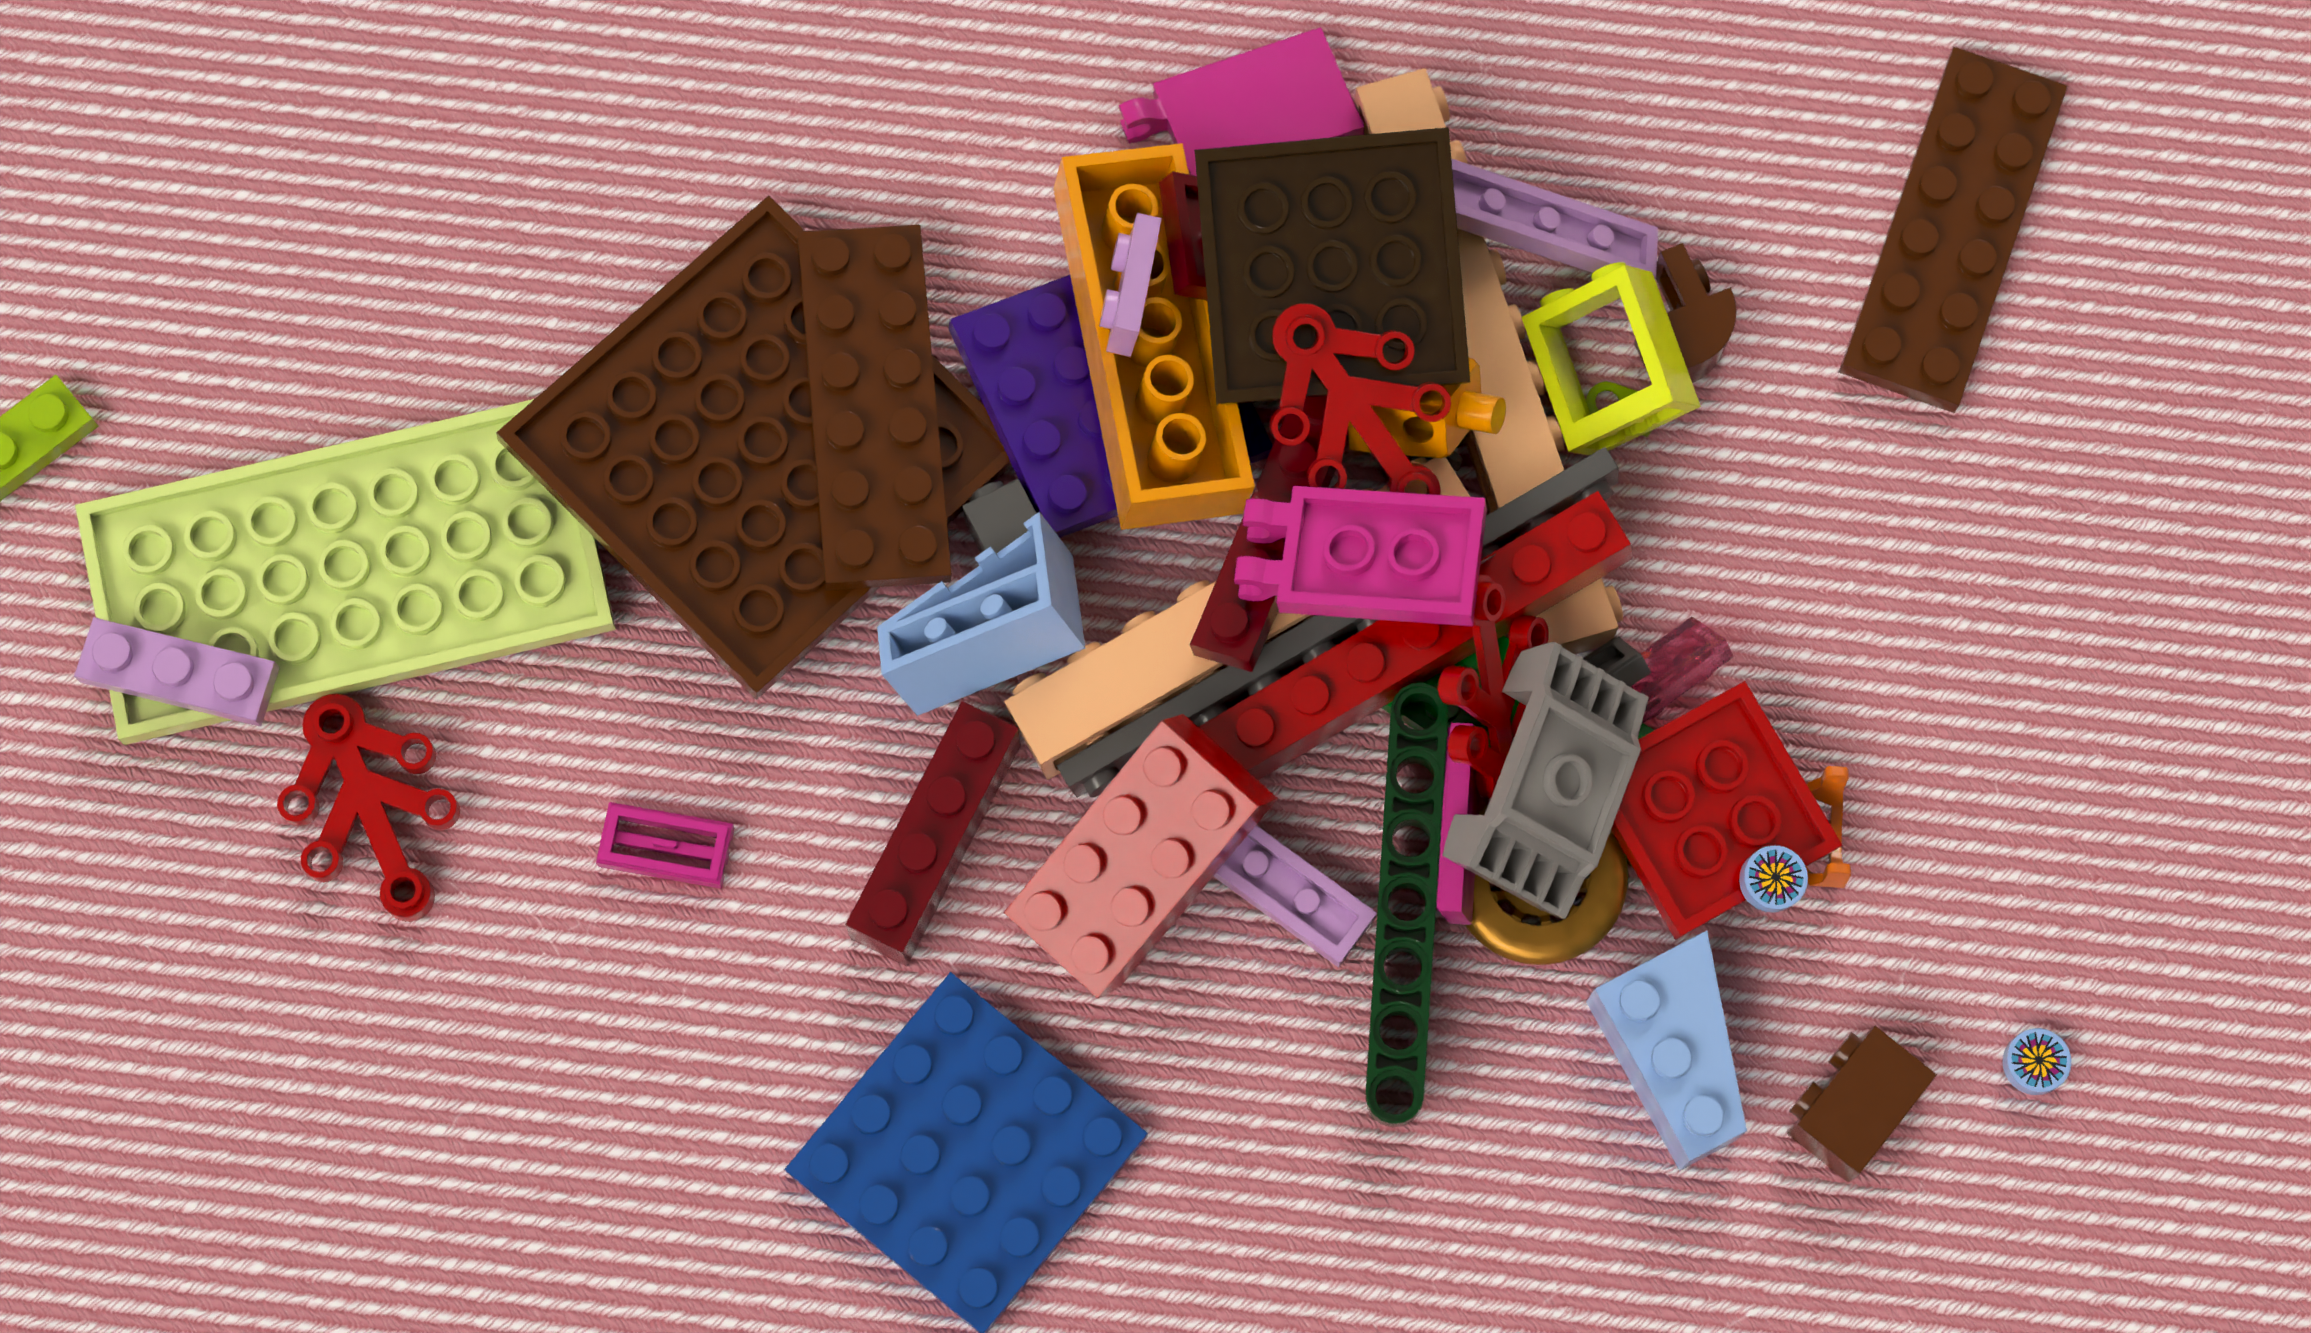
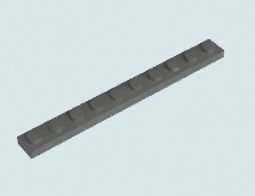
M1604 447L1488 514L1485 521L1481 559L1596 491H1599L1604 501L1608 500L1614 493L1611 487L1618 484L1619 467L1607 448ZM1315 615L1265 644L1253 673L1227 666L1057 765V768L1077 798L1086 792L1091 798L1099 796L1161 720L1184 714L1199 727L1378 620Z

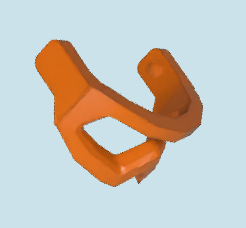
M1827 766L1822 776L1807 782V786L1816 800L1831 806L1829 823L1842 843L1843 792L1849 779V769L1841 766ZM1842 846L1829 854V864H1827L1823 873H1813L1806 867L1809 886L1845 888L1851 877V865L1843 863Z

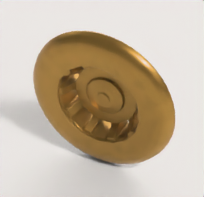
M1488 805L1481 809L1478 815H1485ZM1610 831L1597 867L1588 875V879H1584L1578 891L1586 893L1580 906L1572 904L1567 915L1568 917L1556 923H1552L1550 920L1552 914L1536 908L1504 889L1492 892L1489 881L1475 874L1472 925H1464L1486 948L1515 962L1548 965L1561 963L1580 956L1593 948L1609 933L1622 911L1628 889V866L1625 853L1613 832ZM1508 902L1516 911L1512 916H1509L1502 910L1499 904ZM1525 916L1539 918L1541 925L1522 923V920Z

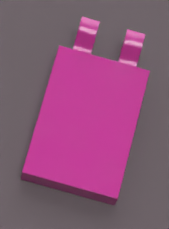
M1321 27L1153 83V96L1155 99L1134 98L1119 105L1123 117L1120 120V125L1128 143L1140 142L1154 134L1168 130L1173 144L1183 143L1189 175L1197 176L1194 150L1364 135L1365 127Z
M1293 486L1291 503L1273 502L1265 499H1247L1243 517V526H1248L1247 540L1255 543H1273L1281 538L1286 539L1282 561L1266 560L1252 556L1237 557L1234 582L1235 584H1240L1238 596L1244 600L1263 601L1277 595L1276 602L1279 613L1473 626L1487 513L1485 498L1304 486Z

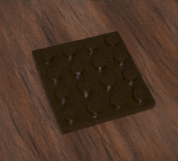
M1449 127L1194 150L1216 405L1281 399L1287 362L1278 355L1274 348L1272 330L1276 319L1285 309L1300 303L1313 304L1325 310L1332 318L1336 328L1380 335L1386 331L1396 330L1407 335L1413 342L1414 357L1411 363L1401 370H1389L1382 366L1376 358L1333 353L1349 376L1419 386L1425 382H1434L1441 386L1471 382ZM1310 324L1298 326L1293 334L1294 343L1300 348L1310 347L1314 344L1317 337L1315 328ZM1390 339L1383 346V356L1386 361H1399L1405 354V345L1401 339ZM1312 369L1306 398L1327 396L1328 390Z

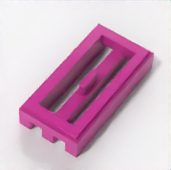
M609 802L596 864L598 867L722 889L725 878L723 875L725 864L727 865L729 845L730 841L733 840L735 827L732 823ZM619 820L716 837L715 847L619 831ZM614 845L709 861L711 865L709 870L613 853Z

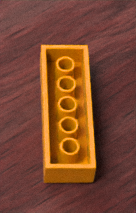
M1183 143L1062 157L1053 187L1121 530L1243 514L1246 500L1250 499L1255 488L1238 404L1216 405L1208 302L1206 300L1174 295L1159 181L1172 171L1189 174ZM1141 213L1162 218L1140 331L1131 357L1106 352L1110 329L1099 327L1107 289L1114 291L1119 289L1122 272L1111 270L1118 233L1130 235L1136 214Z

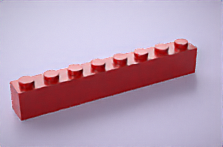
M1599 491L1594 492L1481 559L1483 561L1493 556L1480 565L1479 575L1490 576L1495 583H1499L1505 593L1503 613L1495 621L1497 639L1509 633L1511 624L1516 617L1521 615L1536 617L1632 560L1631 543ZM1378 620L1200 725L1199 728L1252 776L1260 780L1392 702L1400 689L1413 683H1424L1441 673L1447 666H1453L1475 653L1472 626Z

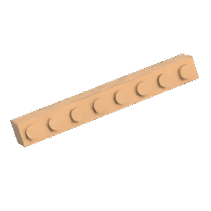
M1421 457L1411 461V463L1426 466L1436 475L1440 483V495L1470 497L1446 457L1433 458L1429 461L1425 457ZM1412 480L1404 489V493L1426 494L1427 492L1426 484L1422 480ZM1387 485L1376 491L1387 492ZM1371 488L1362 489L1367 491H1373ZM1203 580L1189 586L1178 595L1176 599L1178 603L1157 615L1154 611H1148L1136 616L1122 628L1123 634L1102 646L1099 642L1087 644L1085 649L1073 653L1068 658L1067 666L1049 676H1046L1045 673L1032 675L1013 689V696L1006 699L1004 703L1014 724L1019 728L1021 736L1047 780L1060 774L1057 765L1228 666L1194 656L1190 647V642L1215 582L1210 584L1208 580ZM1278 609L1264 645L1315 615L1279 613Z

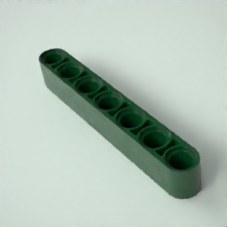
M1422 682L1409 684L1400 689L1393 699L1390 712L1365 1098L1367 1109L1372 1118L1381 1125L1392 1128L1405 1126L1416 1118L1421 1110L1425 1088L1448 707L1447 704L1441 701L1438 689ZM1417 701L1428 703L1437 714L1436 722L1426 730L1418 731L1409 728L1401 718V712L1408 704ZM1414 763L1425 766L1433 776L1432 785L1426 791L1416 794L1406 792L1397 782L1398 772L1406 765ZM1406 826L1420 828L1429 838V847L1424 853L1416 857H1407L1400 854L1395 849L1392 841L1393 836L1398 830ZM1401 889L1415 890L1425 901V910L1420 917L1414 920H1400L1391 913L1388 906L1389 899L1395 892ZM1398 952H1406L1416 957L1421 965V974L1417 980L1408 985H1399L1388 979L1384 971V965L1391 955ZM1398 1015L1410 1019L1417 1029V1038L1414 1043L1406 1049L1400 1050L1390 1048L1380 1037V1028L1384 1021ZM1393 1079L1406 1083L1413 1093V1103L1409 1109L1395 1115L1384 1112L1377 1104L1375 1096L1377 1089L1382 1083Z

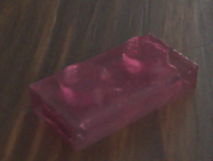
M1691 616L1640 653L1652 672L1631 686L1632 689L1649 697L1642 724L1658 716L1666 706L1696 684L1707 680L1715 670L1734 657L1724 637Z

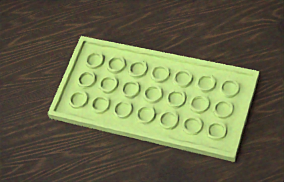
M534 399L75 505L96 618L275 661L280 669L266 712L315 701L329 694H345L616 630L596 539L497 439L496 432ZM109 690L118 740L124 745L231 720Z

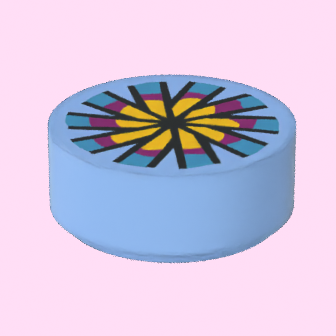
M1772 845L1761 848L1748 857L1741 868L1739 883L1745 899L1752 906L1764 912L1775 913L1788 909L1802 898L1807 888L1808 874L1804 862L1795 852L1783 846Z
M2041 1028L2029 1029L2017 1035L2007 1045L2003 1054V1070L2009 1082L2019 1091L2030 1095H2043L2053 1091L2067 1079L2071 1069V1054L2063 1039L2054 1032Z

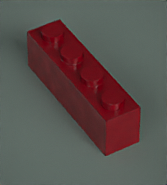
M961 701L845 924L851 940L906 967L908 966L1021 746L1018 727Z

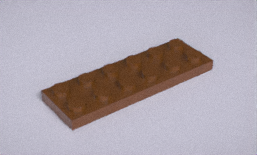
M1953 47L1838 373L1955 413L1960 405L2068 85Z
M921 225L799 231L798 253L825 591L935 584L941 581L949 583L951 582L952 573Z

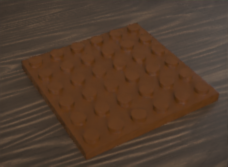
M769 195L496 432L498 441L756 700L879 588L825 591L798 253V232L805 230ZM932 355L948 525L963 511V505L971 502L972 494L976 490L995 482L1012 464L985 406Z

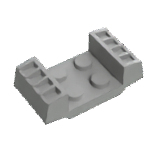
M1550 642L1523 650L1517 658L1502 692L1526 705L1525 711L1485 815L1455 814L1447 835L1443 856L1536 908L1566 919L1585 877L1599 863L1641 751L1638 734L1649 697L1610 676L1604 670L1588 663L1582 657L1566 650L1560 644Z

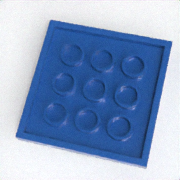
M950 972L784 1170L975 1331L987 1333L1146 1140L1148 1133Z

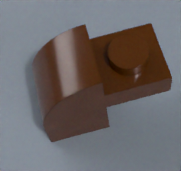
M1681 243L1660 252L1657 260L1656 281L1671 310L1667 314L1691 381L1694 383L1711 372L1721 359L1735 326L1736 301L1731 287L1708 296L1707 293L1710 292L1711 287L1704 266L1698 259L1691 260L1684 244ZM1635 338L1634 345H1635V347H1636V349H1637V352H1638V354H1639V356H1640V358H1641V360H1642V362H1643V364H1644V366H1645V363H1644V361H1643L1641 352H1640V350H1639V347H1638V344H1637V341H1636V338Z

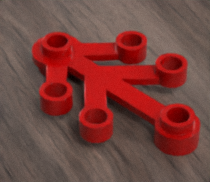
M1309 303L1295 304L1285 309L1276 319L1272 330L1274 348L1278 355L1287 362L1279 409L1274 412L1270 420V429L1273 436L1280 443L1287 446L1298 445L1308 436L1310 422L1307 415L1303 412L1312 369L1328 390L1316 460L1312 462L1307 471L1309 486L1319 487L1315 481L1317 471L1323 466H1333L1338 471V480L1330 488H1345L1347 474L1342 466V459L1350 421L1390 477L1387 484V492L1404 493V489L1410 481L1422 480L1427 487L1426 494L1440 495L1441 488L1436 475L1426 466L1409 461L1370 405L1414 412L1424 421L1437 422L1445 418L1450 411L1451 397L1448 391L1434 382H1425L1419 386L1349 376L1333 354L1376 358L1382 366L1389 370H1401L1407 367L1414 357L1415 351L1411 339L1404 333L1396 330L1386 331L1380 335L1336 328L1332 318L1325 310ZM1302 324L1312 325L1317 333L1316 341L1307 348L1296 346L1293 340L1295 329ZM1393 338L1401 339L1405 345L1404 356L1396 362L1386 361L1383 356L1384 344ZM1430 390L1438 391L1442 397L1440 409L1432 414L1422 412L1419 405L1421 396ZM1287 414H1295L1301 420L1302 427L1299 433L1293 437H1285L1278 430L1280 419Z
M1479 575L1472 631L1482 689L1479 688L1478 674L1473 668L1447 666L1440 675L1438 692L1443 703L1459 706L1488 727L1491 748H1489L1488 735L1484 728L1457 725L1449 737L1448 753L1453 762L1467 764L1476 770V785L1482 797L1491 799L1526 705L1519 702L1511 726L1510 716L1515 699L1502 692L1504 685L1521 651L1548 643L1549 629L1547 622L1542 617L1525 615L1516 617L1510 627L1509 646L1503 665H1501L1495 621L1503 613L1505 593L1499 583H1495L1490 576Z
M342 694L322 696L309 706L304 715L302 724L303 734L311 748L295 785L286 787L280 793L277 800L278 811L292 825H308L315 820L319 813L320 804L317 795L334 760L344 781L319 840L310 843L303 850L301 866L315 881L329 882L335 879L342 871V852L359 815L385 876L380 887V899L384 908L398 920L405 922L417 921L426 916L432 909L435 901V891L432 883L421 871L409 867L383 804L421 817L428 826L436 830L448 829L458 821L460 805L456 798L445 789L436 788L426 792L368 771L359 750L361 748L396 759L405 771L411 774H423L430 770L436 761L435 747L425 735L409 733L401 736L368 724L363 709L354 699ZM334 714L342 715L344 717V724L338 732H324L323 725L329 716ZM415 744L426 746V755L420 762L409 763L405 760V753L410 746ZM300 795L308 797L309 805L304 813L300 815L289 814L288 806L293 798ZM441 799L449 801L450 811L444 818L433 819L429 816V808L432 803ZM323 851L330 852L333 858L330 867L321 872L314 871L312 869V860L315 855ZM402 882H413L416 888L414 896L406 902L396 901L394 897L396 887Z

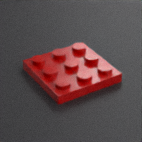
M1746 681L1638 739L1641 751L1611 828L1675 940L1746 901L1740 888V871L1748 857L1759 849L1772 845L1786 847L1795 852L1802 859L1805 867L1843 846Z

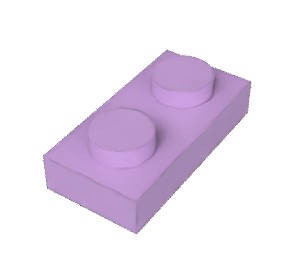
M1137 213L1130 235L1118 233L1111 270L1122 272L1118 291L1107 289L1099 327L1110 329L1106 352L1131 357L1140 331L1162 218Z

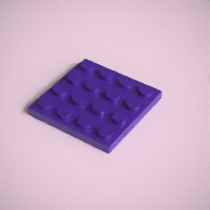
M1065 276L951 318L948 330L1014 471L1036 513L1040 512L1059 538L1118 516L1071 276ZM1238 403L1250 464L1268 458L1273 444L1253 403Z

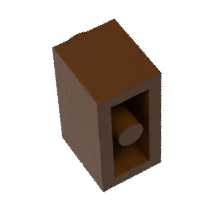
M1877 1026L1868 1031L1862 1039L1851 1032L1828 1061L1837 1070L1825 1086L1821 1088L1813 1081L1789 1110L1798 1120L1787 1134L1847 1182H1850L1863 1171L1937 1076L1934 1071Z

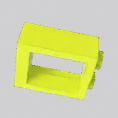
M1624 262L1612 263L1597 269L1591 274V282L1575 290L1567 288L1546 295L1540 300V308L1521 317L1568 452L1592 455L1604 447L1608 451L1701 407L1653 273L1628 266ZM1621 298L1652 385L1590 414L1560 328Z

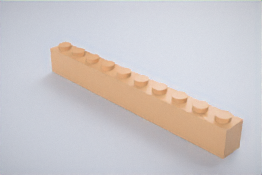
M1426 68L1356 87L1354 104L1365 126L1364 135L1445 128L1444 122L1450 120L1448 103L1443 89L1440 86L1432 88ZM1450 140L1451 159L1468 164L1461 142L1459 140L1451 142ZM1458 229L1468 357L1475 359L1480 365L1481 393L1503 397L1506 402L1505 420L1498 434L1469 430L1465 441L1490 514L1564 471L1558 453L1564 450V441L1556 417L1554 415L1546 417L1539 396L1544 395L1545 389L1539 366L1535 359L1527 361L1520 343V340L1525 339V328L1521 313L1516 304L1507 305L1501 285L1506 284V273L1501 256L1497 249L1488 250L1484 237ZM1602 578L1536 617H1542L1547 622L1549 629L1548 643L1556 642L1573 654H1578L1601 647L1613 639L1619 628L1617 623L1623 621V611L1615 588L1612 585L1605 587Z

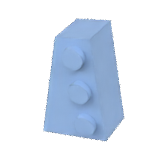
M1040 512L1023 523L1028 531L1001 551L996 553L990 546L976 556L975 560L979 566L949 588L941 581L877 627L881 674L917 716L1085 649L1073 555Z
M1707 930L1593 990L1586 1003L1679 1171L1730 1145L1747 1131Z

